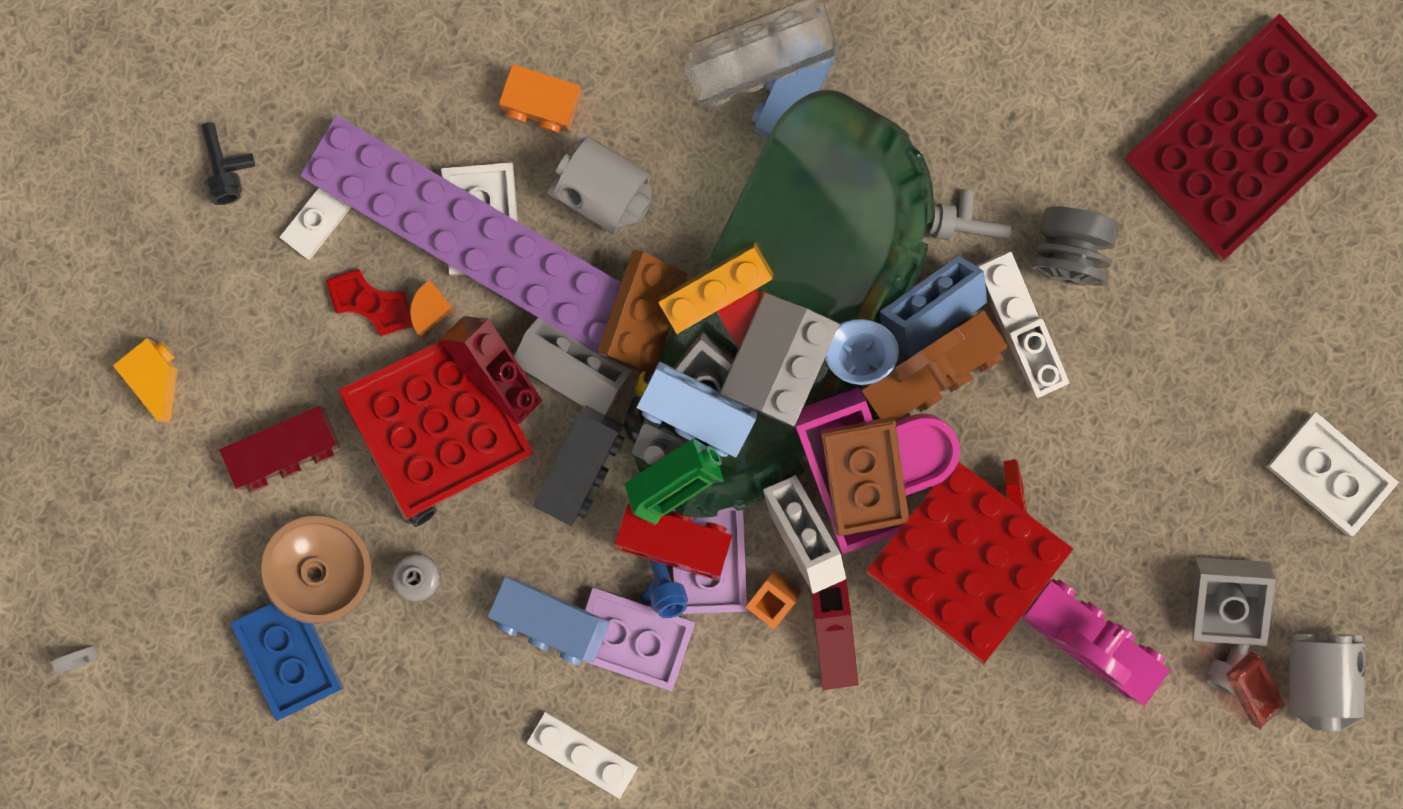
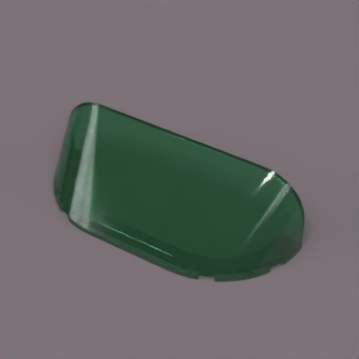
M819 90L802 97L781 116L774 126L703 272L751 244L756 243L773 272V279L758 287L760 293L766 290L769 295L809 309L838 324L858 319L870 320L881 324L880 311L913 288L928 250V244L922 240L925 225L933 222L934 196L929 168L922 152L914 147L909 139L910 135L898 124L840 91ZM716 311L678 334L674 330L659 361L673 368L702 332H705L731 353L734 358L738 349ZM824 359L803 407L857 387L861 389L862 385L851 384L837 377L830 370L826 359ZM757 412L756 421L737 457L735 458L729 454L727 457L720 456L721 465L719 467L724 481H714L712 485L676 507L675 510L681 516L716 517L719 510L733 507L735 510L741 511L765 500L763 489L795 475L798 477L805 471V468L799 462L806 454L796 427L784 424ZM634 455L640 473L650 467L645 460Z

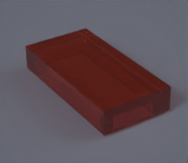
M1250 651L1226 673L1253 726L1261 729L1285 707L1259 654Z

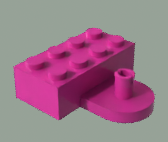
M859 387L803 407L795 424L842 554L895 536L904 525L837 536L835 531L820 430L873 420L867 402ZM925 413L914 414L895 421L906 496L944 481L954 471L960 456L959 441L951 426L942 418Z
M1055 579L1049 581L1020 619L1127 699L1145 706L1171 671L1162 664L1165 657L1149 646L1136 645L1132 642L1136 637L1133 633L1120 624L1116 625L1110 620L1104 621L1103 618L1106 614L1091 602L1077 601L1073 598L1076 591L1059 579L1057 581Z

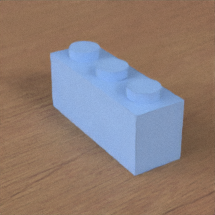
M660 361L637 406L638 409L643 411L642 415L648 420L658 424L664 421L676 427L675 432L689 440L696 437L708 443V446L713 447L718 455L727 457L729 454L735 458L755 423L758 412L720 395L719 391Z

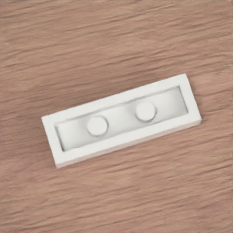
M548 712L544 713L527 742L528 745L619 799L639 767Z

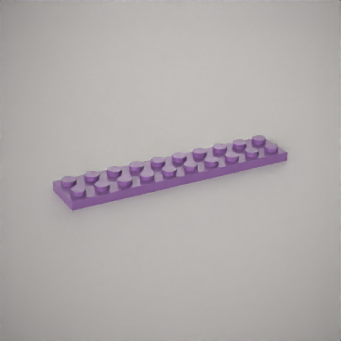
M338 115L334 117L300 177L599 353L598 349L621 282Z

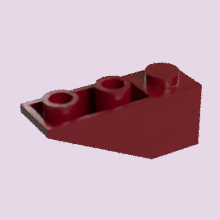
M463 316L440 339L457 365L516 424H520L543 401L489 319Z
M847 579L814 594L809 588L823 690L858 686Z

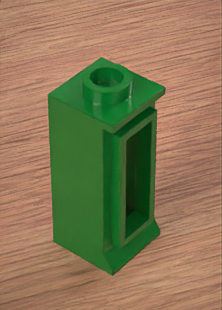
M691 439L624 483L633 514L656 525L662 516L712 485L714 481H724L719 467L721 459L716 450L711 446L707 447L697 440Z

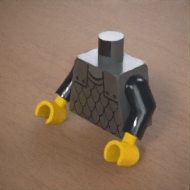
M643 371L635 385L637 396L632 398L623 425L629 439L634 442L631 451L633 455L645 460L652 466L690 440L675 432L676 427L664 421L658 424L648 420L642 415L643 411L637 408L648 385L643 380L646 371ZM695 437V440H697L705 446H708V443Z

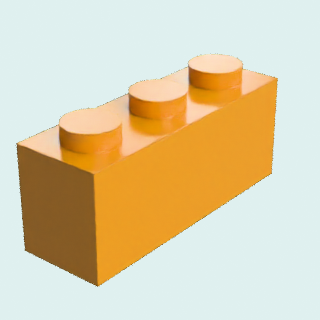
M753 243L662 295L658 303L678 334L773 279V272L757 244Z

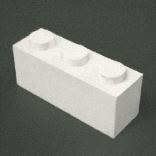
M795 475L763 489L769 515L812 593L814 594L845 580L846 576L841 554L797 476Z

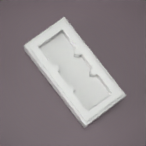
M318 188L280 238L310 260L351 209V206Z

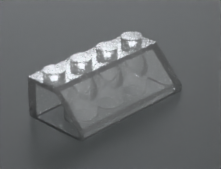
M799 0L690 43L684 70L701 106L724 104L732 98V95L743 91L752 93L761 89L766 82L776 78L786 80L796 75L798 70L810 65L815 68L828 63L836 54V41L824 0Z

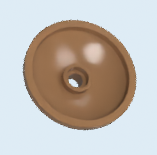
M307 516L287 523L272 536L262 557L261 579L268 598L282 613L305 623H327L344 617L361 602L371 579V560L363 540L348 525L330 517ZM312 569L318 570L320 572V579L311 580L307 572Z

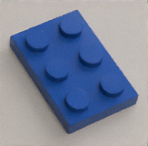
M273 603L230 623L276 721L344 689L314 624L297 621L288 617L277 609Z

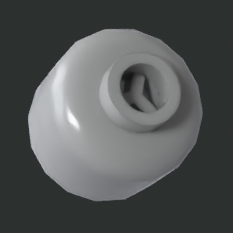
M421 554L409 555L401 559L393 569L392 575L393 586L397 593L404 599L415 602L429 599L436 594L442 580L441 570L436 561L427 555ZM413 571V577L409 578L410 573ZM415 580L418 584L413 585L411 582Z

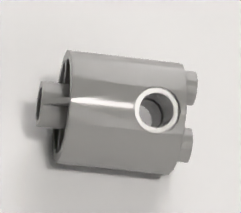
M582 133L573 148L574 155L571 157L566 154L559 163L556 173L561 177L558 176L554 180L547 194L613 235H616L624 225L631 223L639 224L647 213L653 201L651 199L649 183L651 173L587 134Z
M1293 633V640H1290V714L1295 715L1313 730L1342 731L1365 717L1366 643H1363V635H1329V640H1327V633Z

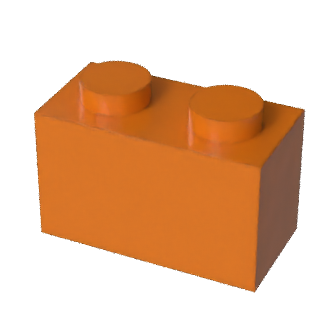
M512 64L499 106L502 111L506 112L505 117L512 121L525 124L526 120L530 119L539 122L540 129L549 133L559 134L560 130L570 131L582 90L578 84Z

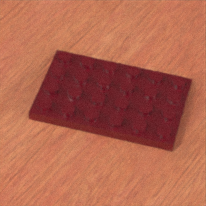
M1279 13L1123 160L1220 262H1223L1372 123L1378 115Z

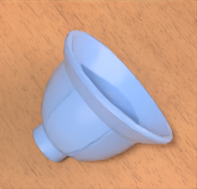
M858 319L843 322L839 325L825 359L830 370L843 381L858 385L873 384L886 377L894 369L898 361L899 349L894 335L886 327L874 321Z

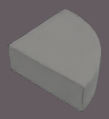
M92 646L52 660L51 663L55 673L60 674L97 660L98 655L95 647Z

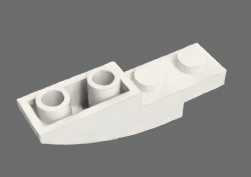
M1006 251L976 265L984 271L985 286L988 294L987 300L1035 397L1039 398L1069 384L1043 318H1040L1037 314L1012 252Z

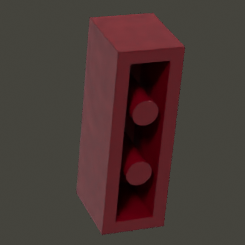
M317 406L223 447L219 451L235 489L244 490L247 488L249 493H253L269 486L267 479L278 474L281 475L282 479L301 472V464L313 460L316 465L335 457L333 450L340 448L341 445L325 408Z

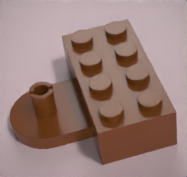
M982 311L893 369L880 381L863 389L861 392L867 402L872 419L894 417L895 421L911 416L909 412L916 407L922 412L943 399L939 392L948 388L951 393L971 381L973 377L970 372L977 368L982 373L1003 360L1004 358L1000 352L1008 348L985 311Z

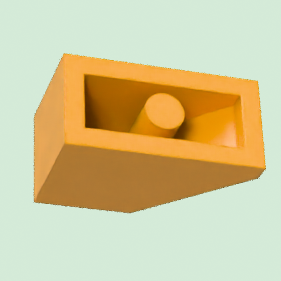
M146 338L113 366L154 418L159 422L166 423L172 417L177 368L171 360L175 358V355L163 341L157 344L156 341Z

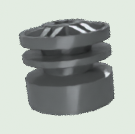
M1057 206L1047 207L1044 212L1040 233L1054 240V243L1037 245L1036 252L1044 257L1035 258L1032 269L1039 274L1050 277L1052 280L1076 286H1103L1107 284L1108 274L1100 269L1109 268L1112 261L1098 253L1097 250L1113 249L1115 247L1120 224L1108 216L1087 210Z

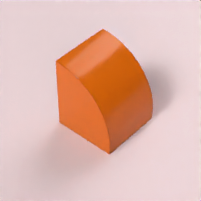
M428 280L418 289L412 300L411 321L418 335L424 337L456 310L434 283Z
M773 570L745 608L772 629H775L796 603L801 591Z

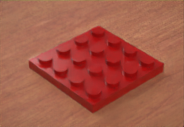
M442 341L338 390V394L404 520L534 455L519 424H516L457 365Z
M958 461L954 471L944 481L932 488L909 517L908 522L904 523L867 569L866 574L984 665L1074 548Z

